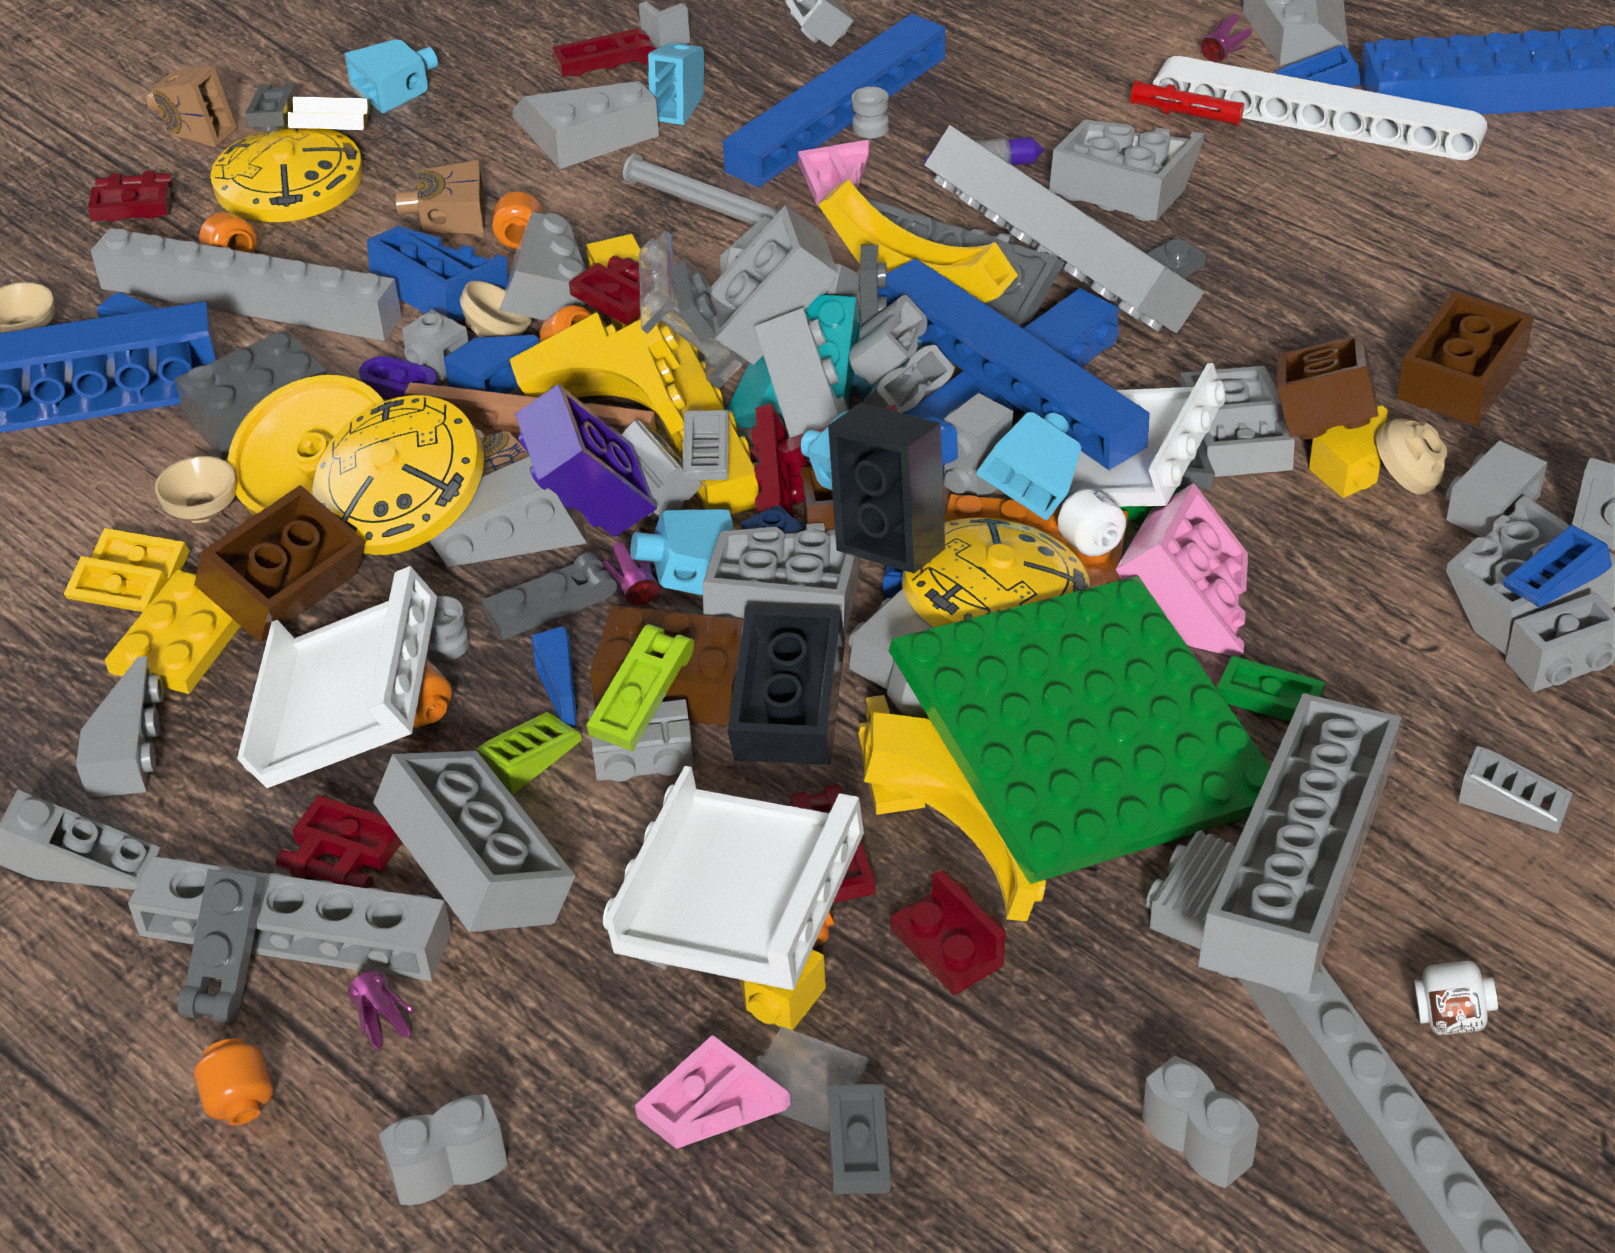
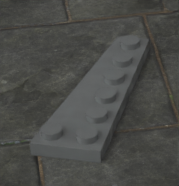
M865 198L890 221L923 239L956 247H978L996 242L1018 276L998 298L984 304L993 308L1022 329L1031 323L1064 265L1063 261L1052 255L1017 244H1009L991 236L970 232L955 225L944 224L926 216L912 214L906 210Z

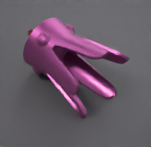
M1237 13L1231 15L1222 26L1223 19L1221 18L1213 33L1208 34L1202 40L1201 51L1209 61L1219 63L1228 57V53L1246 47L1242 45L1234 48L1252 34L1251 29H1245L1232 37H1227L1229 31L1238 21L1239 15Z
M616 542L614 544V552L622 571L618 572L608 561H603L602 564L619 582L621 589L624 591L625 599L629 604L642 605L648 603L657 596L660 589L659 584L651 573L649 561L640 560L641 568H638L624 544Z
M369 971L356 977L349 985L348 997L358 1009L362 1035L365 1034L366 1027L372 1046L376 1050L382 1048L383 1039L377 1014L381 1013L402 1037H409L411 1029L393 999L409 1013H414V1010L391 991L385 974L379 971Z

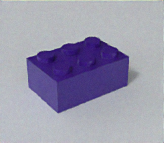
M556 385L515 413L521 429L518 438L523 448L530 455L533 464L530 467V473L535 482L543 490L549 488L556 493L567 508H576L593 527L597 528L600 526L613 537H616L657 509L633 444L562 386Z

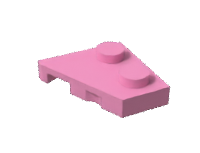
M868 140L798 151V165L817 206L839 183L850 179L856 189H858L870 156Z
M712 1035L635 1105L637 1118L678 1149L785 1111L791 1105L790 1093Z

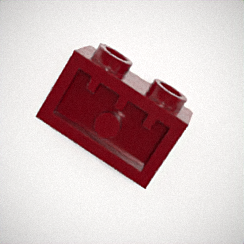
M942 869L932 874V892L890 916V930L953 996L1004 966L1006 932L997 917L993 914L987 915L973 901L969 890L963 883L955 882Z

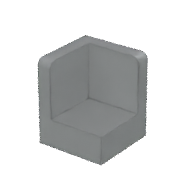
M646 1L639 3L641 29L647 33L650 42L654 44L656 49L672 42L680 44L690 43L687 6L680 3L658 11Z

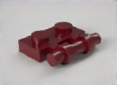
M156 170L144 171L143 175L124 176L123 173H110L107 178H95V187L91 189L87 208L90 220L114 222L126 218L143 217L152 219L168 215L171 197L170 188L174 186L172 173H157Z
M615 255L609 259L607 267L597 262L569 281L571 296L627 326L656 308L657 298L661 297L671 301L676 296L674 285L668 283L664 275L656 271L649 273L642 269L639 262L631 258L622 259Z
M318 795L292 829L295 843L300 844L301 847L297 852L282 848L278 852L275 862L277 867L289 870L294 878L326 880L340 885L372 888L373 877L359 872L364 866L383 871L403 842L382 815ZM327 853L340 857V860L335 865L323 861L321 858Z

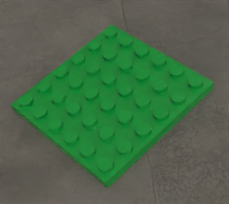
M1139 576L892 638L888 650L1030 884L1195 834L1197 831L1208 830L1249 817L1271 768Z

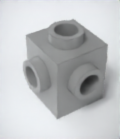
M434 310L423 314L402 329L405 344L404 354L408 362L433 369L437 379L441 381L447 378L444 357L468 342L466 327Z

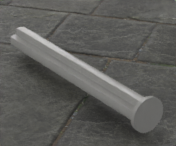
M636 153L628 157L623 168V179L627 183H642L755 225L764 216L773 219L779 213L777 209L643 161L642 156Z

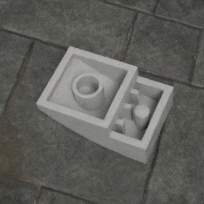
M1265 366L1216 370L1218 380L1222 381L1225 387V402L1214 417L1209 432L1205 434L1201 441L1215 472V477L1293 470L1294 437H1289L1278 390ZM1203 371L1181 373V387H1194Z

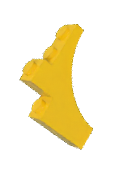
M850 179L839 183L818 204L859 264L861 245H878V262L887 263V273L914 259H918L983 303L998 298L1018 276L996 242L978 247H956L935 243L916 236L882 215L863 197Z
M598 312L509 359L516 381L525 396L539 398L559 384L575 398L606 395L637 401L658 414L671 434L684 428V418L680 410L686 407L685 401L676 385H669L675 381L672 370L680 367L673 351L680 346L669 325L660 327L652 313L618 331L613 323L606 327Z
M873 712L864 743V782L878 784L908 794L930 805L960 827L973 840L993 869L1003 895L1006 919L1027 922L1034 902H1041L1043 899L1046 880L1033 884L1028 882L930 719Z

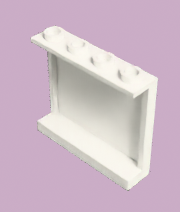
M1208 363L1194 387L1116 390L1150 413L1148 448L1111 470L1106 469L1080 451L1069 492L1060 504H1063L1068 497L1084 489H1096L1104 493L1118 506H1167L1176 487H1179L1181 484L1182 476L1188 465L1195 458L1205 434L1209 432L1211 423L1219 408L1225 402V387L1223 382L1218 380L1214 364Z
M411 566L395 572L390 598L387 602L297 638H294L278 620L271 622L237 757L244 768L251 772L266 788L412 734L437 596Z
M684 766L675 785L668 787L664 797L663 808L656 821L649 823L644 836V844L636 859L629 861L624 874V882L617 896L611 898L605 907L603 925L608 930L613 952L794 990L864 834L859 797L839 794L831 812L824 813L696 789L692 767Z

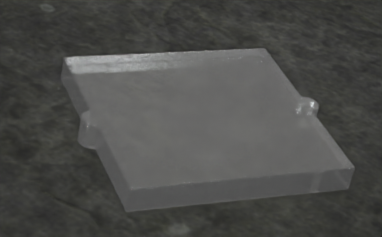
M782 1026L766 1054L757 1057V1068L790 1093L791 1105L785 1111L778 1114L828 1133V1085H857L868 1065V1057Z

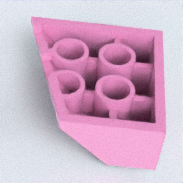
M1195 483L1173 495L1167 506H1155L1151 509L1115 570L1119 574L1120 580L1135 576L1140 577L1187 646L1236 657L1244 653V641L1239 636L1237 637L1238 627L1245 624V611L1239 606V595L1247 590L1248 552Z

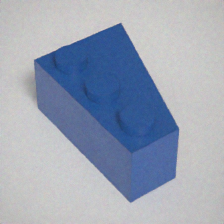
M396 226L367 239L369 273L395 278L398 298L424 314L434 310L449 319L455 320L459 324L465 320L460 305V296L468 282L483 281L504 290L508 283L507 257L496 254L493 256V260L474 255L473 247L462 245L460 250L442 245L441 238L401 226Z

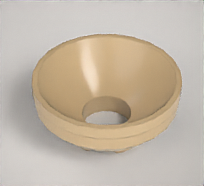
M468 282L460 296V305L465 317V323L480 338L521 336L529 327L531 317L499 311L505 290L487 282Z
M30 282L14 283L1 287L0 333L47 326L54 317L56 309L52 292L41 284Z
M1396 418L1379 428L1376 436L1379 455L1389 473L1400 485L1412 493L1421 495L1430 492L1441 483L1444 475L1447 448L1441 441L1436 429L1428 423L1421 424L1404 418Z
M210 456L191 457L178 461L166 468L157 478L155 493L162 509L168 514L179 519L189 520L192 523L208 522L213 516L221 513L234 499L237 489L236 475L232 466L224 460ZM200 500H210V502L202 505L191 506Z

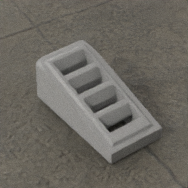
M728 410L684 411L683 480H728Z
M1477 746L1464 775L1459 803L1558 834L1573 793L1494 751ZM1522 794L1531 796L1530 801L1522 798ZM1542 800L1552 803L1549 811L1540 807Z

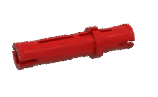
M1137 80L1133 84L1130 96V104L1161 109L1163 114L1170 115L1171 112H1177L1231 123L1239 126L1245 106L1244 102H1235L1209 95L1177 90V86L1172 84L1163 87L1142 83ZM1154 96H1159V97H1163V98H1167V99L1179 100V101H1182V103H1180V102H1175V101H1172V100H1166V99L1156 98V97H1154ZM1192 103L1220 109V111L1192 105Z

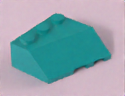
M819 294L807 307L806 314L811 321L818 319L827 344L821 345L820 348L824 360L827 358L832 359L839 378V382L833 384L836 397H844L850 410L854 370L850 363L849 354L852 346L858 342L861 313L856 297ZM764 356L754 365L749 363L727 407V410L731 411L734 416L736 427L752 428V426H756L755 408L768 404H773L785 424Z

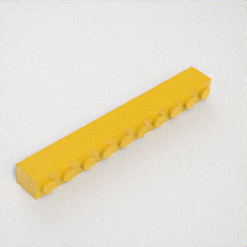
M632 234L586 244L589 268L597 262L607 267L609 259L615 255L622 259L631 258L639 262L642 269L649 273L652 271L658 272L656 269H650V260L646 248H639ZM661 297L657 298V307L643 317L652 313L660 327L668 324L680 346L673 350L680 367L672 370L675 381L669 385L675 384L685 401L686 407L680 410L683 418L684 411L724 410L721 391L718 386L712 387L706 362L698 361L696 344L692 337L686 338L685 326L681 315H674L672 300L667 301ZM610 317L618 331L627 326ZM728 411V480H700L701 487L696 493L705 510L724 509L729 510L731 515L756 508L755 498L759 494L760 488L754 472V465L758 462H751L747 440L744 436L738 437L734 416L731 411ZM659 416L678 456L683 460L684 428L671 434Z

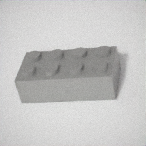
M477 751L392 754L373 803L468 932L555 924L576 875Z

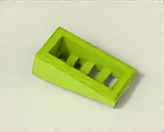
M546 712L488 740L475 749V751L479 753L513 796L581 742L582 737L581 733ZM547 730H550L551 732L556 734L557 737L552 738L545 732ZM536 739H538V740L541 741L543 744L537 745V744L534 743L533 741H535ZM524 748L528 750V751L525 752V753L522 752V750H523Z

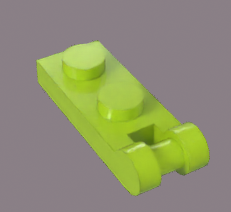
M651 624L645 625L586 726L589 736L633 752L681 667L689 662L694 649V640L682 635H677L673 638L665 635L664 630ZM657 652L664 654L662 659L655 657L654 655L657 654Z

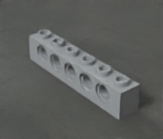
M152 856L128 902L139 936L193 944L208 869L265 878L251 954L366 972L379 971L385 975L430 982L433 981L452 934L445 900L434 899L426 895L414 896L387 892L378 888L340 885L326 880L314 881L287 877L280 873L267 874L247 871L233 866L221 867L194 863L185 859L174 860Z

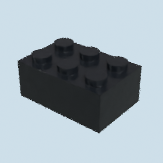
M859 403L828 425L836 551L915 574L946 549L941 426L939 422Z
M745 606L727 730L735 761L831 765L845 648L841 610Z

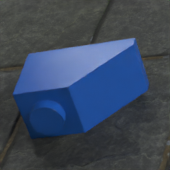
M534 335L472 339L444 357L448 387L509 394L519 387L509 359L539 344V338Z

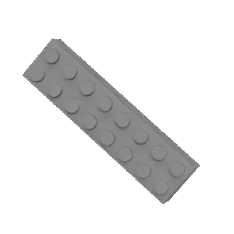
M949 125L925 163L927 168L937 174L933 180L951 193L957 187L955 194L959 196V199L976 210L979 209L984 213V216L1003 228L1005 226L1010 231L1009 233L1024 243L1031 245L1036 251L1052 255L1063 261V270L1080 281H1084L1091 286V289L1106 299L1113 301L1123 311L1141 320L1158 332L1162 326H1165L1178 333L1204 294V291L951 125Z
M1303 693L1207 911L1198 967L1218 972L1226 977L1240 978L1273 987L1280 992L1295 993L1309 997L1392 768L1401 716Z

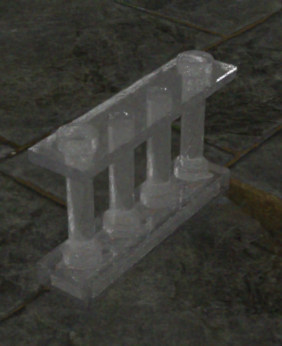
M665 231L657 240L654 238L650 239L638 255L641 329L648 334L660 320L704 354L706 380L720 389L747 360L717 341L715 337L701 344L679 314L670 269L678 264V262L673 259L672 235Z

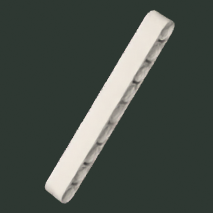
M1183 56L1168 58L1153 82V85L1167 87L1168 84L1177 86V90L1209 95L1235 102H1244L1242 118L1457 160L1473 158L1477 154L1487 131L1485 118L1481 114L1470 110ZM1156 96L1157 98L1166 99V100H1172V101H1175V102H1180V103H1182V101H1179V100L1167 99V98H1163V97ZM1192 103V105L1220 111V109Z

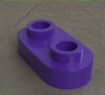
M388 356L371 358L365 361L359 368L361 382L374 389L380 397L388 399L405 396V391L410 382L438 386L437 376L433 369Z

